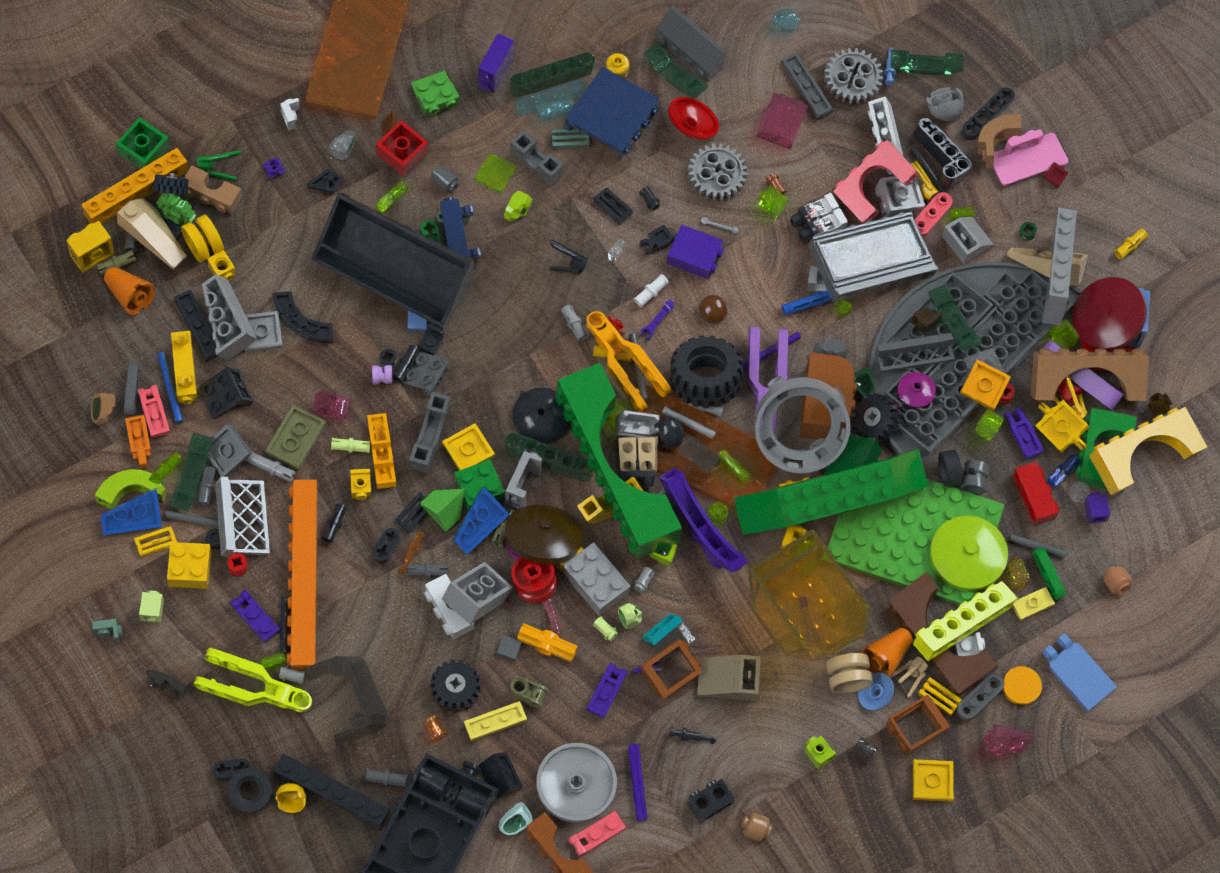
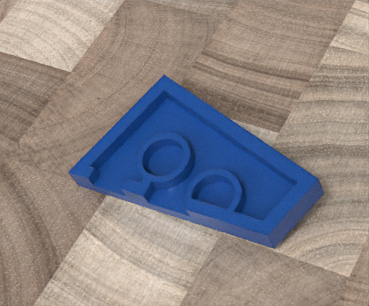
M482 486L453 540L468 555L510 514Z
M157 488L101 514L103 535L162 527Z

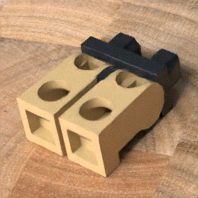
M658 436L618 438L620 474L624 482L631 477L636 479V477L643 476V487H653L655 476L658 475Z

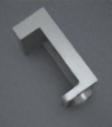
M524 451L506 489L505 505L514 509L526 506L527 491L522 490L521 487L529 472L540 475L542 458L538 454Z

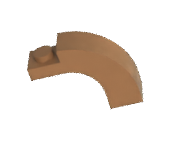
M1021 114L997 117L982 128L978 139L977 154H982V161H985L986 168H993L994 147L998 143L1007 141L1013 136H1021Z

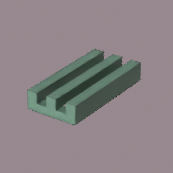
M573 128L571 131L566 129L551 130L553 149L590 146L589 135L576 128ZM583 139H585V141L557 142V143H556V141H565V140H567V141H574V140H583Z

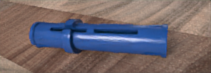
M828 290L820 293L817 291L814 292V295L782 304L781 307L783 314L787 316L816 305L822 306L823 303L832 299Z

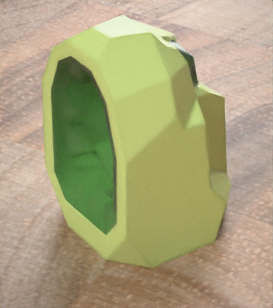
M628 603L618 608L619 618L626 629H632L641 623L642 612L637 606Z

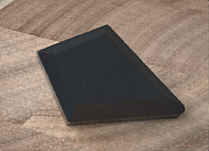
M327 169L309 181L306 186L334 193L344 178Z

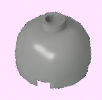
M949 87L930 93L931 97L928 98L927 96L926 98L929 112L937 119L944 121L953 120L961 113L964 106L963 95L960 89L955 88L956 91H951Z

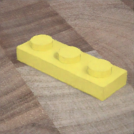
M519 701L466 720L464 725L470 741H474L526 722L527 718Z

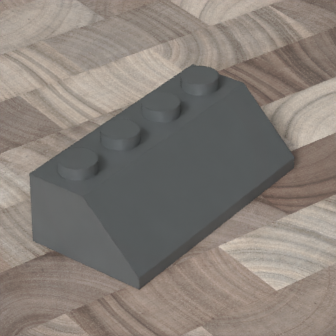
M671 6L657 26L656 39L660 44L666 45L673 55L682 59L687 67H691L699 78L709 82L723 69L726 51L676 7Z

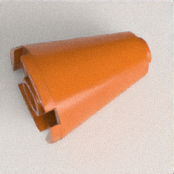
M117 267L109 268L105 272V283L128 314L138 315L140 313L139 310L149 307L155 296L152 283Z
M899 628L864 647L860 653L868 655L870 663L868 670L871 673L880 672L891 677L913 642L912 633L908 629Z

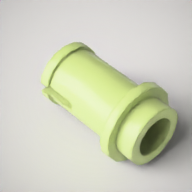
M599 617L593 624L605 636V640L612 641L618 635L617 629L615 627L612 628L603 617Z

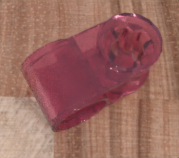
M321 391L314 396V410L318 414L346 420L348 405L352 401L346 396ZM322 400L326 401L327 404L319 405L318 402Z

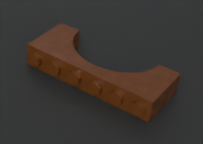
M927 572L889 600L892 604L890 608L896 616L900 614L904 621L901 623L905 629L911 630L914 633V641L919 630L929 628V606L934 596L941 590ZM986 650L972 656H958L944 651L930 660L931 663L935 661L938 665L936 670L941 677H947L950 681L948 686L954 694L958 692L961 696L999 668Z

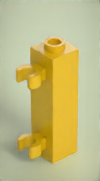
M190 331L171 333L178 403L191 404L194 401H198Z

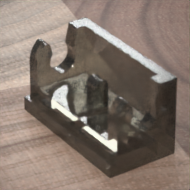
M690 436L678 449L681 455L685 456L709 475L720 464V457Z

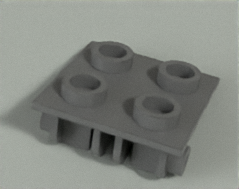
M419 352L413 362V368L408 371L404 381L401 383L424 389V393L431 396V393L435 392L437 385L441 383L439 380H442L445 372L448 371L450 360Z

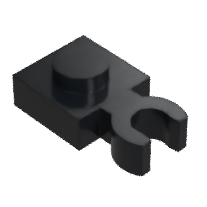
M662 225L648 234L649 239L641 240L639 246L648 245L649 248L645 250V254L648 255L653 251L654 247L659 251L673 243L674 237L666 226Z

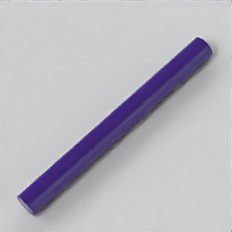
M799 332L788 337V345L801 339ZM777 343L759 352V361L777 352ZM747 359L743 361V370L747 368Z

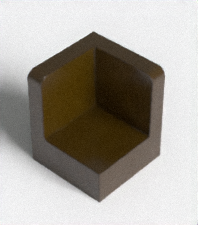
M925 308L922 312L917 310L912 316L911 323L925 335L940 322L942 313L938 311L935 314L929 308Z

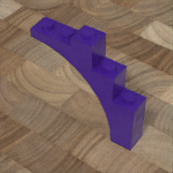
M673 468L658 477L676 517L685 522L692 540L702 546L711 566L716 569L724 568L729 572H736L748 563L745 556L730 545L713 525L693 494L683 472Z

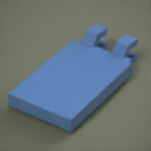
M1064 633L1056 641L1063 649L1059 655L1051 645L1046 647L1042 654L1049 661L1050 666L1048 669L1084 710L1088 712L1112 693L1117 686L1079 643L1076 644V642L1072 643L1071 639Z

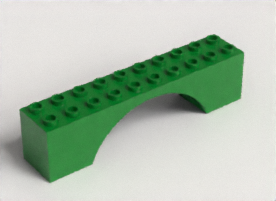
M601 363L558 379L557 395H555L556 401L565 410L563 411L564 417L572 425L571 431L574 438H578L581 443L579 444L580 450L588 458L587 464L589 469L594 471L597 476L595 480L598 487H602L604 490L605 502L611 505L613 509L611 510L612 516L621 525L619 529L623 538L626 537L629 542L628 548L632 555L635 554L636 558L640 559L680 542L682 527L666 495L647 493L630 486L613 472L605 460L599 436L605 421L615 410L616 394Z

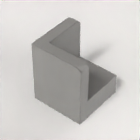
M811 266L807 291H826L827 288L818 268Z

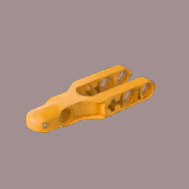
M596 311L587 316L586 325L607 355V372L638 412H642L648 406L639 394L638 388L635 389L628 380L629 376L614 358L616 354L621 352L628 353L661 397H665L672 392L668 382L640 345L624 340L603 313Z

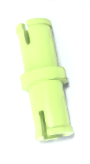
M332 438L331 450L348 451V453H352V451L370 453L371 441L353 440V438H349V440Z

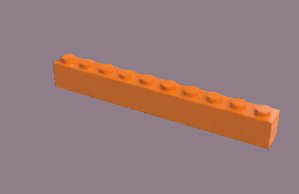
M293 480V487L289 488V496L293 498V505H289V516H293V523H289V535H293L292 541H289V553H292V560L288 561V570L292 571V578H288V590H292V597H288V609H292V613L288 615V627H291V634L287 635V645L291 646V653H287V665H291L293 670L316 671L317 480Z

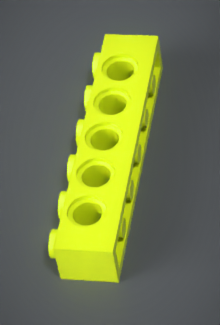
M1003 581L996 585L991 584L984 593H977L970 602H963L957 610H950L943 619L933 621L929 628L919 630L916 633L913 645L927 661H930L1011 609L1017 597Z

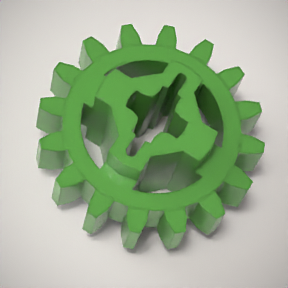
M162 193L156 202L158 204L157 208L161 209L164 217L174 221L176 224L185 225L189 222L192 223L196 217L195 211L191 209L190 204L172 193L171 195Z

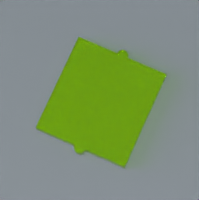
M490 153L474 180L486 185V188L490 187L501 193L517 169V166L505 161V158L501 159Z

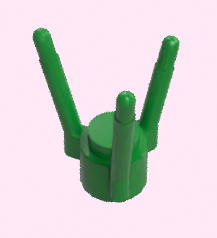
M241 151L212 156L197 157V166L199 169L207 172L208 175L236 180L237 177L213 172L210 169H214V160L241 154Z

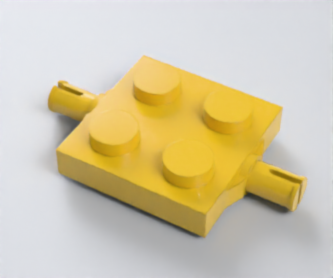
M1064 400L1051 409L1045 402L1041 403L1042 406L1039 404L1038 408L1045 415L1035 426L1061 453L1072 444H1075L1080 450L1086 448L1087 444L1080 437L1090 426Z

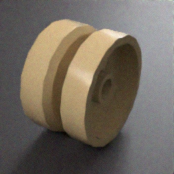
M844 654L831 658L826 662L827 673L832 676L829 679L830 690L833 693H852L873 685L872 674L867 670L870 668V663L866 654Z

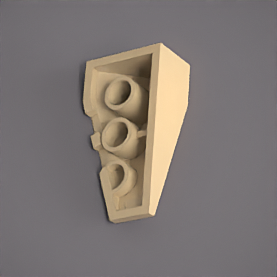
M144 198L130 201L117 213V224L173 270L186 258V254L158 210Z
M1011 247L1007 252L1008 257L1050 277L1052 250L1037 253L1034 249ZM1073 252L1070 285L1078 286L1082 281L1088 255Z

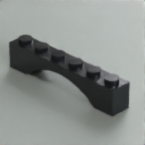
M284 753L273 769L275 778L285 783L300 785L305 791L337 805L362 823L378 831H381L390 815L389 807Z

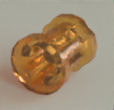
M439 715L430 717L423 722L424 727H427L431 734V741L440 740L447 735V731L443 729L439 721Z

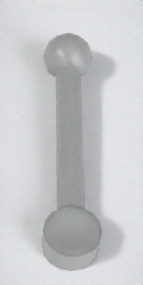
M706 217L702 218L701 220L702 225L709 224L728 231H732L733 234H737L739 232V229L737 227L731 228L725 225H721L709 221V219Z

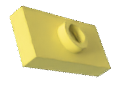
M1044 587L1016 600L1012 608L1019 620L1022 621L1054 606L1055 602L1047 588Z

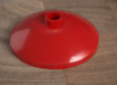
M678 97L670 103L668 114L672 124L678 131L695 140H709L715 137L719 130V122L709 107L689 97Z

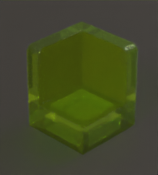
M1067 319L1061 322V326L1056 325L1052 327L1048 335L1054 343L1063 349H1069L1074 346L1079 339L1078 333Z

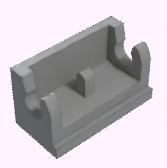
M624 410L615 417L616 435L653 437L659 431V428H655V424L659 421V415Z

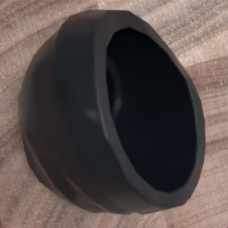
M665 416L655 424V428H659V431L654 437L658 436V444L661 447L674 449L684 442V428L676 418Z

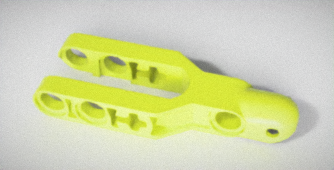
M208 648L204 657L205 660L262 680L265 683V691L252 693L232 685L229 687L217 683L215 679L209 680L196 676L193 683L194 687L248 707L266 702L281 708L306 712L312 705L309 693L271 679L262 665L213 648Z

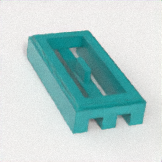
M669 613L645 633L642 638L645 643L655 645L683 621L680 616Z

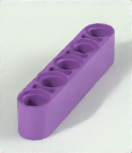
M1049 340L1043 347V349H1050L1051 352H1058V349H1063L1052 340ZM1089 368L1079 369L1068 375L1072 381L1111 410H1113L1124 395Z

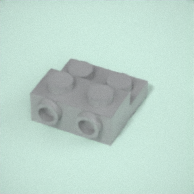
M896 176L881 178L875 187L876 196L880 197L882 201L880 203L881 212L885 213L888 218L901 212L923 210L925 207L917 179L906 187Z

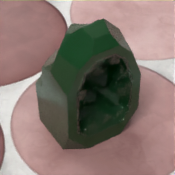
M869 368L854 373V383H857L856 391L861 398L863 396L868 397L867 394L876 393V385Z

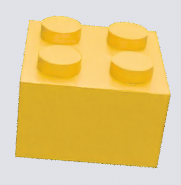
M99 221L90 223L84 230L79 233H73L66 240L70 256L82 273L115 254L111 237Z
M170 542L167 573L169 587L208 589L212 553L210 544Z

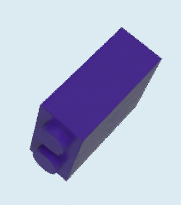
M499 33L496 35L478 68V86L483 90L495 93L514 58V40Z
M681 224L669 251L666 264L709 279L710 274H714L718 266L716 263L717 258L721 259L725 249L722 248L723 240Z

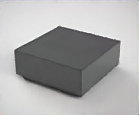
M503 635L497 655L515 661L522 642Z

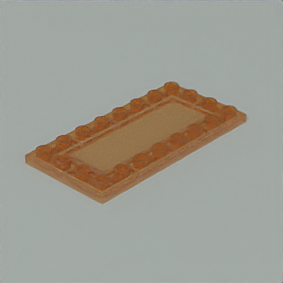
M334 0L305 98V104L377 119L410 0Z
M647 385L648 401L645 403L648 408L640 413L659 415L660 420L666 416L662 414L664 407H667L716 432L712 439L681 423L684 428L685 438L679 447L666 449L657 444V470L659 473L665 474L676 468L683 472L690 488L735 510L733 497L765 490L777 466L764 456L754 436L669 395L661 397L655 388ZM617 439L613 446V450L619 452V439Z

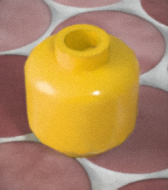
M616 53L609 56L605 68L625 78L628 75L630 64L625 55Z

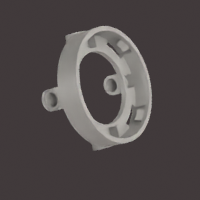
M778 376L772 379L767 385L769 391L759 402L754 417L755 438L764 456L780 469L793 473H810L830 465L843 452L850 435V419L845 406L846 400L837 386L832 388L825 382L807 377L784 380L782 376ZM806 395L818 399L827 407L831 416V427L826 438L816 440L810 445L808 450L787 448L779 442L772 430V418L776 409L782 402L794 396ZM840 421L845 422L846 429L842 428L841 439H836L840 429ZM783 457L793 460H802V464L798 465V463L792 462L785 463L783 462Z

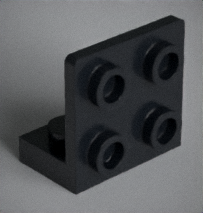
M226 367L199 386V390L213 419H217L237 404L249 406L254 403L238 369Z

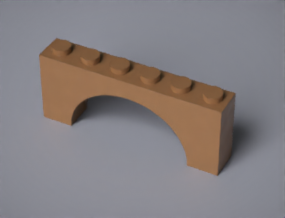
M1040 349V351L1033 352L1030 396L1035 400H1054L1058 386L1069 374L1083 368L1098 367L1109 370L1116 375L1121 384L1123 397L1127 401H1146L1149 356L1143 350L1133 349L1132 352H1125L1122 349H1114V352H1107L1104 349H1096L1095 352H1088L1086 349H1077V352H1070L1068 349H1058V352H1051L1050 349Z

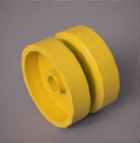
M205 214L196 218V226L191 222L181 226L183 237L199 263L206 261L210 257L209 251L212 254H216L224 250V245L215 226Z

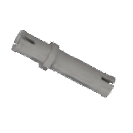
M254 452L245 460L270 472V475L278 476L288 482H291L294 478L292 476L295 475L294 470H290L282 466L280 462H273Z

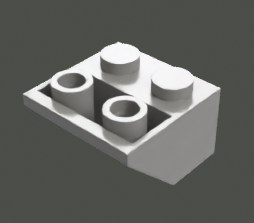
M960 217L945 226L942 234L944 240L963 264L994 246L973 217Z

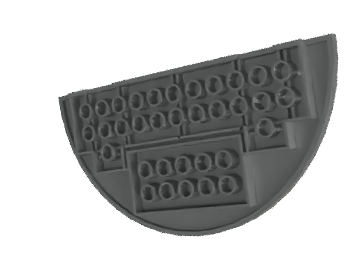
M1008 262L972 263L940 272L926 279L910 290L893 307L876 336L869 370L876 385V393L891 397L901 407L898 409L903 414V416H899V419L903 420L902 424H898L900 430L895 431L896 436L894 438L889 437L890 441H888L897 455L919 449L922 463H924L980 405L960 394L977 359L1009 375L1057 326L1042 323L1049 277L1022 264ZM1069 285V295L1063 318L1073 309L1078 296L1082 292L1076 286ZM925 308H929L935 314L940 311L942 313L940 322L925 335L911 323L912 316L917 310L922 312ZM947 333L952 334V349L955 357L953 362L880 373L875 353L877 345ZM940 349L937 352L941 357L949 356L947 349ZM922 352L918 357L923 360H929L931 355ZM903 355L900 358L904 363H910L913 359L908 355ZM890 358L882 359L884 367L892 366L894 363ZM919 372L932 379L935 384L936 393L930 404L925 407L914 408L901 401L897 390L900 380L905 375ZM869 382V391H871V390H872V386H871V383ZM915 385V386H914L916 389H920V388H921V387L918 386V385Z

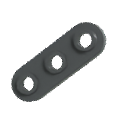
M997 674L988 675L959 703L957 707L958 717L964 721H970L976 717L1002 691L1004 687L1003 678ZM994 683L996 688H992L990 684ZM977 696H981L983 701L977 700ZM968 709L970 713L965 714L963 710Z

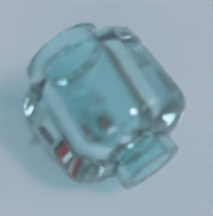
M779 9L772 16V25H775V30L778 32L791 34L794 30L798 29L799 16L794 10Z

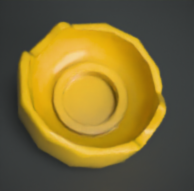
M287 783L279 787L275 800H277L280 810L287 813H297L305 808L306 793L300 785Z

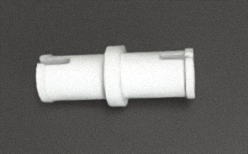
M660 274L651 284H647L645 289L634 298L635 303L642 308L652 297L655 298L658 295L657 293L669 283L667 278Z

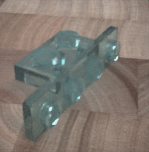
M581 78L515 100L517 115L523 116L536 112L541 121L561 114H567L575 106L572 99L582 96L586 91L585 82Z

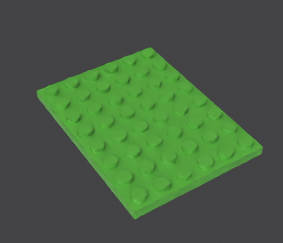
M927 479L928 486L898 498L839 513L824 561L905 588L927 572L941 589L934 596L935 598L961 605L965 601L970 602L978 591L956 589L945 583L937 575L930 559L932 539L942 524L959 516L980 517L989 521L997 528L1005 504L954 487H945L942 483Z

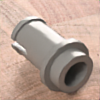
M644 567L639 578L633 582V588L639 593L647 591V585L655 575L654 571Z
M288 666L281 667L279 679L302 684L305 671L289 669Z

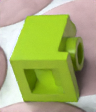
M813 736L806 742L807 746L804 752L818 770L835 758L836 752L831 749L822 736L818 738ZM820 746L823 751H817L816 747Z

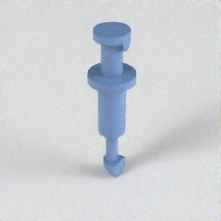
M892 47L888 49L886 69L884 70V76L887 77L885 84L888 86L894 84V78L892 77L896 75V71L893 69L894 59L892 58V53H894Z

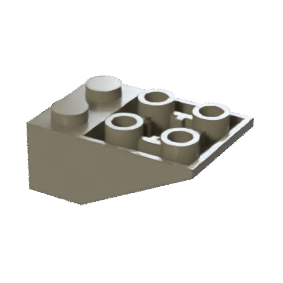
M730 655L700 658L699 662L701 663L700 669L702 672L698 675L697 696L748 701L757 700L760 656Z

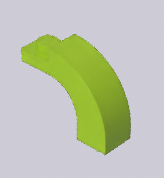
M131 469L110 476L101 484L94 496L97 503L113 509L117 506L120 499L130 492L139 491L146 493L157 488L158 500L162 502L167 494L164 486L153 480L152 473Z

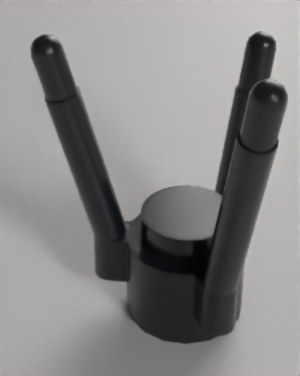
M550 240L552 248L572 257L570 265L573 266V268L550 266V270L567 271L578 274L579 270L584 271L588 257L578 254L554 240Z

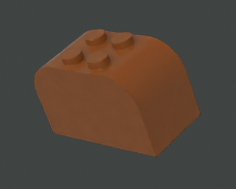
M810 352L805 377L825 382L832 388L837 386L846 400L845 406L849 419H852V413L855 408L854 394H856L857 383H854V369L848 360L840 356ZM803 395L799 437L825 439L831 427L830 413L821 401L814 397ZM840 421L838 436H841L842 428L846 429L845 422Z

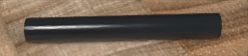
M916 146L910 150L933 185L939 193L945 192L946 189L939 186L938 177Z
M281 596L280 654H287L288 596Z

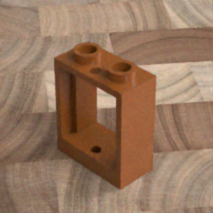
M674 640L638 666L660 699L666 698L702 672L700 669L701 663L695 656L692 657L689 652L691 649L685 640ZM678 647L693 671L669 688H666L651 665Z
M928 694L889 717L886 723L887 730L892 736L896 737L899 748L902 752H906L908 756L946 734L950 728V725ZM922 708L937 731L911 746L896 723Z

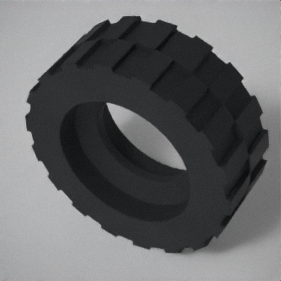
M246 768L232 776L228 783L227 794L231 804L236 809L246 813H253L267 805L272 795V786L265 773L255 768ZM248 780L255 781L260 788L258 797L250 801L243 799L239 791L241 784Z

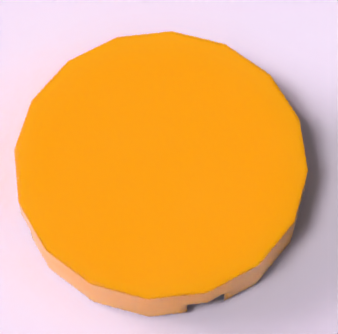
M1018 666L1011 669L1005 675L1003 692L1012 703L1029 705L1039 697L1042 690V681L1033 669Z

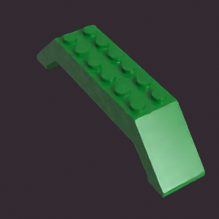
M915 449L887 459L773 489L733 497L742 534L747 535L784 528L898 498L928 486L919 449Z

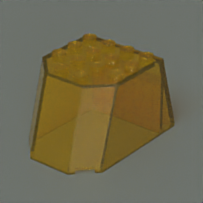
M814 529L748 569L753 609L786 655L812 661L833 656L866 634L870 607Z

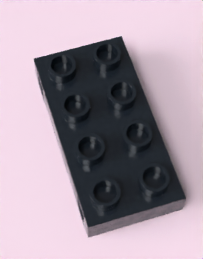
M426 753L360 873H457L498 796V789Z

